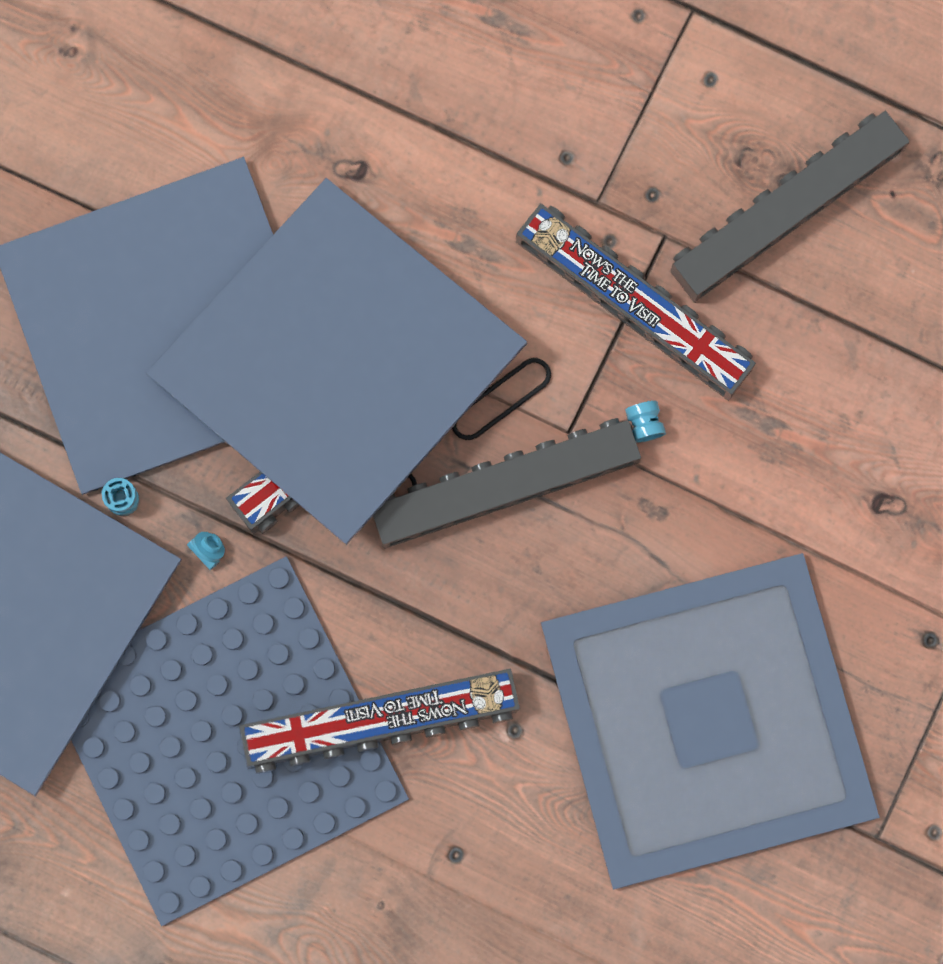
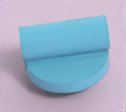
M199 532L187 544L209 570H212L220 562L219 560L225 553V548L220 538L209 532Z

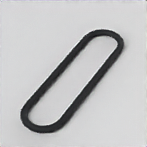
M530 358L521 363L486 389L473 405L531 363L541 364L545 368L546 378L543 383L476 433L464 435L458 431L455 424L452 427L454 434L463 440H473L482 435L549 383L551 378L549 365L544 360L538 358Z

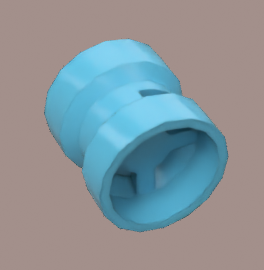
M658 401L642 402L625 409L627 419L632 422L634 427L632 433L636 443L654 440L666 435L664 423L658 419L660 412Z
M113 478L103 487L102 500L105 506L115 515L128 516L138 508L140 502L139 494L133 484L127 479Z

